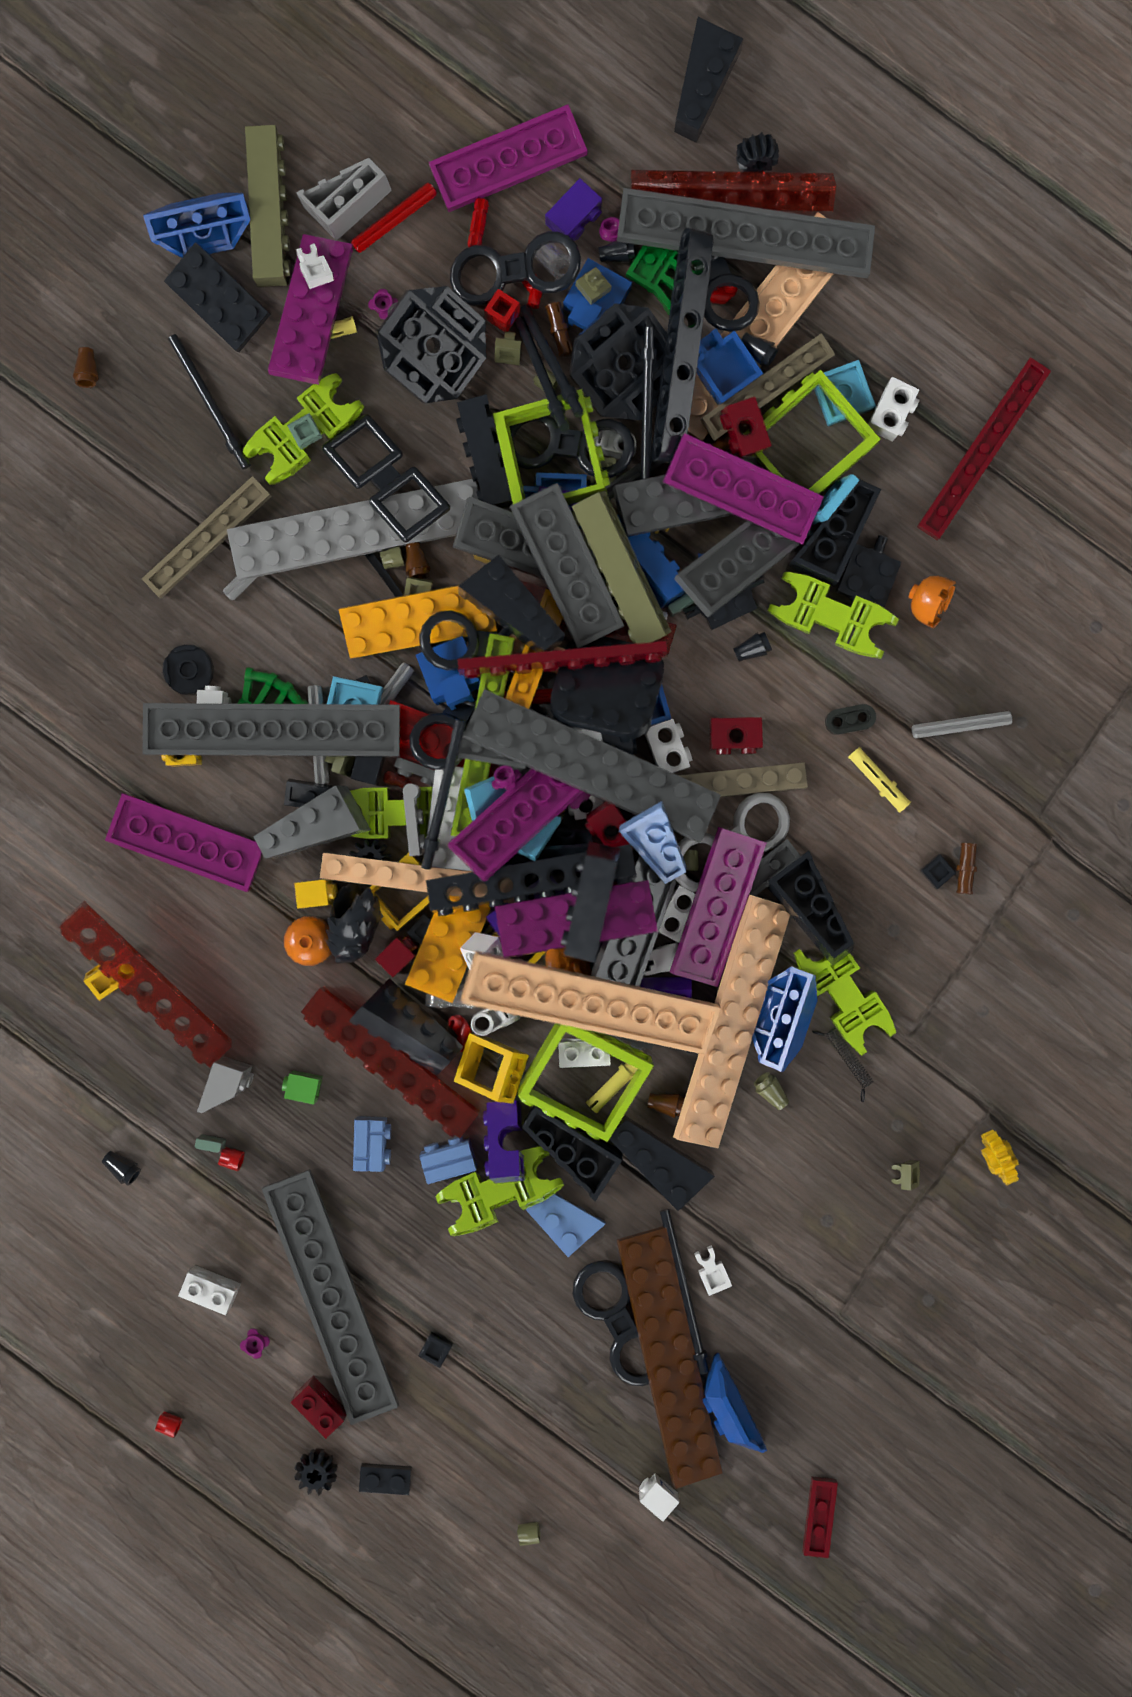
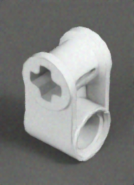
M611 430L600 431L599 436L595 437L596 445H601L604 456L620 459L623 450L619 449L618 445L623 442L622 437L617 432ZM632 434L633 439H634V455H635V453H636V439H635L634 435Z
M678 942L652 950L649 958L652 964L648 966L649 970H645L643 975L670 971L678 948Z
M485 1008L473 1016L471 1028L477 1035L484 1036L512 1024L521 1017L520 1015L507 1013L508 1017H506L504 1012ZM486 1017L490 1022L489 1027L485 1030L478 1029L475 1025L476 1019Z

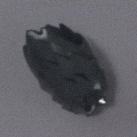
M351 882L347 887H341L335 897L330 916L327 918L329 929L326 930L328 936L326 942L331 954L335 957L334 961L336 963H354L366 955L370 948L381 918L379 898L376 895L373 897L371 888H366L365 890L361 888L360 890L357 883Z

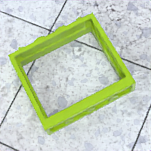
M821 370L816 374L812 372L809 376H806L801 381L803 384L801 388L796 392L793 389L782 398L783 404L777 409L773 406L762 416L768 431L816 387H819L863 437L864 441L808 489L819 495L871 451L881 440ZM749 429L743 435H749ZM762 452L752 455L756 457V460L765 470L784 478Z
M582 389L576 391L579 395L578 400L584 410L581 418L597 485L563 493L567 505L581 502L601 491H606L608 495L606 486L610 485L607 470L602 471L601 461H605L601 445L597 446L595 437L599 436L596 421L591 422L589 415L590 412H593L590 397H585ZM558 395V400L562 401L565 410L571 409L569 405L565 404L562 396ZM547 399L493 414L513 504L526 498L509 426L551 415L548 410L549 403Z
M555 1023L523 1076L518 1088V1097L528 1106L535 1105L541 1108L550 1117L555 1118L557 1116L563 1119L568 1126L574 1129L579 1127L585 1130L593 1139L599 1140L601 1138L608 1142L654 1066L651 1056L609 1034ZM565 1032L637 1068V1071L604 1125L532 1089Z

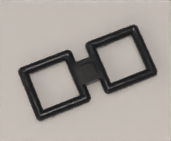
M368 414L360 417L322 446V451L355 488L360 489L368 482H371L378 489L379 492L369 499V504L403 542L412 540L451 509L450 504L416 467H411L400 475L392 466L402 458L403 452ZM367 427L390 454L358 476L335 449L361 429ZM414 479L438 507L406 530L382 502Z

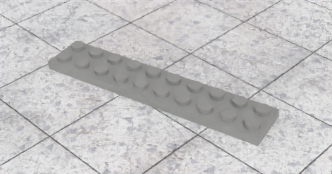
M473 479L435 486V489L450 504L451 509L409 542H403L369 504V500L226 529L237 579L240 581L385 551L397 546L404 547L409 543H423L456 536L467 498L472 497L478 500L476 491H478L477 484L473 482ZM423 489L391 495L382 502L406 530L438 507Z

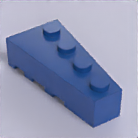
M650 532L627 537L661 610H663L686 593L674 579L680 567L674 560L669 562L666 559L663 546L659 541H652L649 538Z

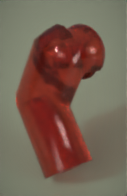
M387 771L383 777L385 783L404 788L407 784H414L404 775Z

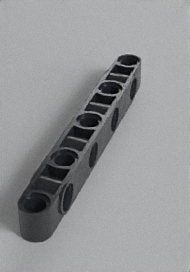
M689 227L684 229L680 238L651 453L653 461L667 464L671 463L684 433L687 434L689 428L714 239L711 233ZM691 264L695 268V274L691 270ZM684 316L687 318L688 326L684 323ZM677 368L681 373L680 379L677 377ZM670 420L674 425L673 431L669 427Z

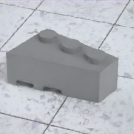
M370 158L340 171V175L328 181L326 179L319 181V185L307 191L302 189L296 192L303 207L336 241L392 191L386 175Z

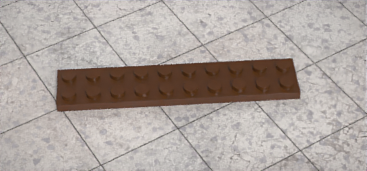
M661 1226L617 1239L672 1484L677 1489L722 1474L709 1412L702 1400L705 1398L697 1360L693 1358L695 1351L667 1228Z

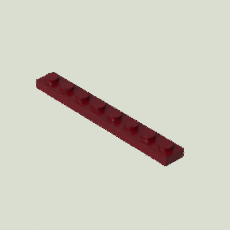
M1031 357L1027 360L917 525V528L937 541L941 538L1051 370Z
M666 641L464 658L458 659L459 675H465V678H477L482 673L502 676L506 674V671H517L518 674H526L532 672V669L542 668L543 671L549 672L558 670V667L568 666L569 669H580L586 664H594L595 667H605L610 665V662L630 665L634 664L635 660L644 659L648 663L661 661V658H665L667 646Z

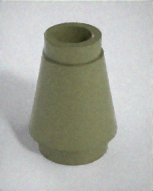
M766 1072L755 1080V1091L777 1110L787 1106L789 1100L775 1075Z

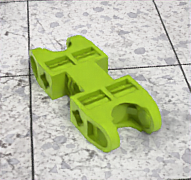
M337 373L324 377L320 380L319 385L313 384L299 395L297 400L304 409L286 424L282 425L274 416L258 429L245 445L243 453L247 458L264 453L274 455V462L270 467L272 470L265 477L269 485L277 484L291 477L311 461L304 451L305 448H299L287 426L288 424L310 413L321 435L325 434L330 440L355 422L363 412L364 405L360 400L345 405H337L333 402V397L337 392L335 389L342 383V378ZM312 399L320 409H318L317 406L312 402ZM273 431H274V432L277 434V436L282 440L281 442H280V441L276 438V436L272 433ZM288 449H289V450L292 452V454L297 458L296 460H295V459L291 456V454L287 451Z
M792 572L783 573L781 579L792 584L791 587L796 591L797 597L792 604L787 606L781 605L778 607L770 604L767 609L770 614L786 625L810 634L814 623L839 633L835 642L836 646L857 655L878 659L883 657L884 651L874 647L875 644L870 640L868 633L875 625H884L886 623L896 626L899 621L896 616L880 605L858 596L855 597L851 607L826 597L830 589L829 584L807 575ZM816 587H818V588H817V591H816V593H815V595H814V598H813L812 602L810 603L811 598H812V596H813V594H814V592H815V589H816ZM863 606H865V609H864V611H863V613H862V615H861V618H860L859 622H857V619H858V617H859V615H860V613H861V610H862ZM807 608H808V611H807V613H806V616H805V618H804V620H803V622H802V625H801L800 623H801V621H802V619H803V617H804V614H805V612H806V610H807ZM853 628H856L849 644H847Z
M419 787L421 795L417 798L418 809H422L423 824H419L420 834H424L425 837L428 835V820L430 818L433 787ZM360 788L350 791L356 803L362 809V814L371 829L367 832L351 835L352 837L388 839L391 838L390 826H406L404 800H390V788ZM427 792H428V810H427Z
M800 949L794 952L799 969L816 976L817 996L828 991L840 1011L832 1015L830 1019L841 1036L861 1056L867 1053L863 1045L865 1043L863 1034L869 1026L877 1025L885 1030L889 1037L896 1034L891 1016L877 993L870 990L862 995L850 977L851 974L860 969L850 953L832 966L826 957L819 961H812L810 958L805 957Z
M541 1146L520 1151L524 1155L525 1181L494 1183L489 1179L482 1182L480 1175L474 1172L442 1189L435 1196L438 1204L451 1201L452 1203L459 1202L462 1206L460 1218L455 1221L456 1224L448 1228L450 1236L477 1232L497 1223L498 1219L494 1210L512 1201L517 1200L519 1207L525 1210L547 1200L564 1186L562 1178L551 1181L549 1179L541 1180L537 1177L536 1173L537 1167L543 1162L542 1159L549 1156L550 1153Z

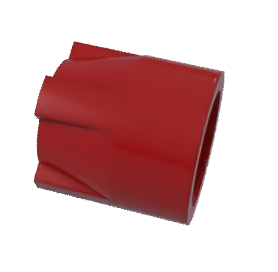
M225 1147L221 1151L218 1165L239 1171L244 1161L245 1152Z
M163 1412L158 1419L155 1431L175 1438L183 1418Z

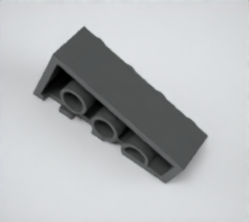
M335 785L253 837L264 858L268 859L287 856L311 847L367 832L371 829L348 786Z

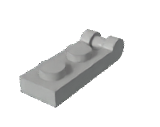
M407 784L403 788L409 856L422 855V850L425 849L423 848L425 835L420 834L419 825L423 824V812L417 806V798L421 795V789L415 784Z

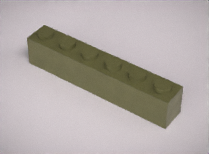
M276 125L245 126L253 279L257 287L287 286V276H291L290 261L286 260V251H290L289 236L285 235V226L289 225L287 210H284L283 201H287L286 185H282V176H286L285 161L281 160V151H285L283 134L279 135Z
M606 491L598 492L573 505L574 512L572 515L578 526L582 527L585 533L584 541L588 549L593 550L595 554L596 567L601 574L604 573L608 582L606 583L607 590L612 597H615L619 605L617 611L621 619L626 620L630 628L628 634L634 644L650 643L672 632Z

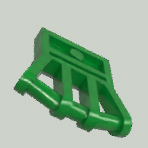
M643 245L628 269L626 277L645 288L647 292L653 293L669 315L671 301L661 290L659 284L662 283L673 290L674 279L667 276L666 272L669 268L675 271L677 265L675 258L678 257V253L676 250Z
M246 668L242 698L237 704H263L273 687L281 691L274 704H284L287 697L293 704L309 703L306 700L303 701L293 688L294 684L289 681L285 683L278 678L279 675L272 672L270 674L254 671V668ZM253 681L265 683L255 702L251 703L250 696Z

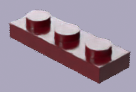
M811 1476L802 1549L804 1556L829 1558L838 1487L836 1479Z

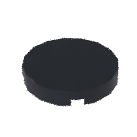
M181 645L170 651L171 653L168 654L163 662L162 671L165 682L169 687L183 695H195L197 690H205V686L210 685L214 676V665L211 657L204 650L195 645Z

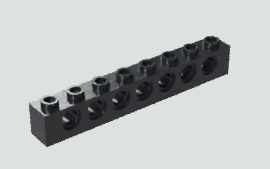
M631 844L618 846L616 848H620L613 881H617V885L632 883V878L637 877ZM586 852L504 866L498 869L485 882L474 872L426 880L430 910L433 913L438 912V916L454 914L453 910L463 908L464 912L479 910L478 905L489 903V907L505 905V900L514 899L515 903L529 901V896L540 894V898L556 896L555 892L565 890L566 894L572 893L575 880L580 881L576 876L580 855L585 856ZM556 870H561L565 874L563 882L559 884L551 881V874ZM529 875H537L539 877V884L535 888L526 887L525 880ZM505 879L513 881V889L508 893L500 890V884ZM482 883L486 884L488 887L487 894L483 897H477L475 895L476 886ZM460 888L462 891L461 899L452 902L449 897L451 890Z

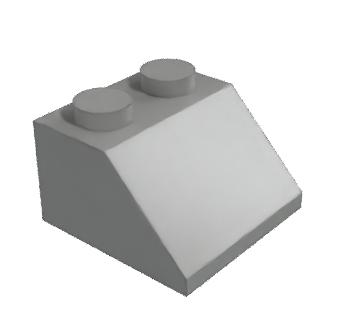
M225 1056L215 1061L197 1112L203 1113L249 1088L254 1076L253 1073H250L252 1065Z

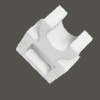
M315 244L310 245L311 253L304 254L301 248L296 249L297 256L301 262V272L310 289L334 281L333 274L324 255L318 257Z
M712 1245L707 1247L710 1255L706 1259L701 1258L699 1251L694 1253L698 1263L704 1267L698 1271L709 1296L732 1286L722 1261L715 1263V1253Z

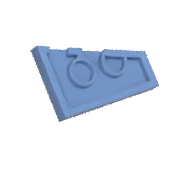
M662 801L620 825L619 832L665 884L686 873L687 866Z
M557 1193L547 1200L526 1209L567 1257L606 1224L602 1219L596 1218L583 1208L570 1203Z

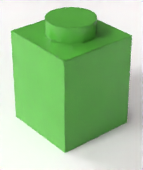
M293 1070L283 1080L282 1091H285L284 1099L314 1105L318 1101L323 1076Z

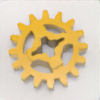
M993 1129L983 1133L981 1137L985 1148L981 1152L991 1173L998 1174L1006 1186L1018 1181L1019 1178L1015 1166H1018L1019 1163L1009 1142L1002 1140Z

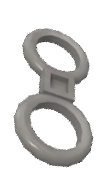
M756 793L746 797L738 805L734 814L733 826L727 830L748 836L744 826L748 811L759 803L771 805L777 811L779 824L776 833L770 839L764 841L767 843L764 852L776 848L785 840L789 831L790 816L787 807L780 798L770 793ZM705 833L701 843H706L712 847L715 836ZM684 837L678 843L682 856L692 845L698 842ZM685 874L675 878L681 887L691 892L697 891L699 882L689 880Z

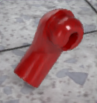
M522 281V284L530 293L527 305L530 308L538 309L543 292L534 289L528 281Z
M720 287L717 291L713 292L710 302L720 305L726 304L737 293V287Z
M451 1016L448 1020V1025L456 1033V1040L464 1046L461 1049V1052H463L469 1033H472V1030L463 1016Z

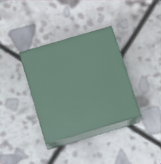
M310 413L287 425L300 449L323 438Z
M685 594L669 604L667 612L672 618L691 606L694 601L688 594Z
M202 1134L196 1138L195 1148L219 1153L225 1148L226 1139Z

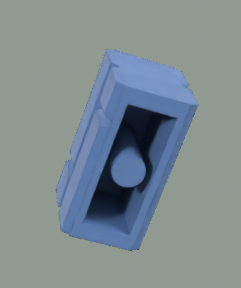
M358 1116L355 1118L353 1171L382 1172L385 1170L386 1164L390 1165L391 1149H386V1139H391V1124H387V1117Z
M457 1136L449 1139V1144L439 1146L438 1143H432L424 1146V1151H421L419 1156L427 1184L477 1170V1162L470 1138L463 1139V1136Z

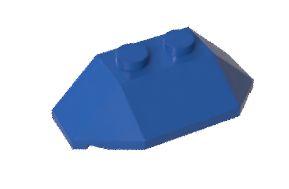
M217 193L168 204L143 215L151 242L160 245L181 258L184 257L195 242L200 244L209 254L234 249L250 222L244 193Z
M791 966L768 981L765 999L752 1036L758 1053L759 1063L784 1072L801 1050L818 1001L816 976L814 974Z
M715 1354L703 1388L705 1398L702 1400L709 1413L714 1412L717 1418L714 1424L720 1436L725 1434L730 1443L761 1453L766 1452L765 1442L720 1354Z

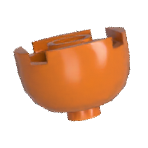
M938 575L923 579L919 585L914 584L909 593V598L912 599L911 610L914 617L924 625L935 628L941 621V618L937 617L938 614H941L943 610L946 612L955 591V586L953 585L956 584V581Z
M304 916L295 920L287 928L284 935V948L287 955L294 962L303 966H315L324 962L331 955L326 942L328 939L326 930L329 929L328 923L324 919L315 916Z

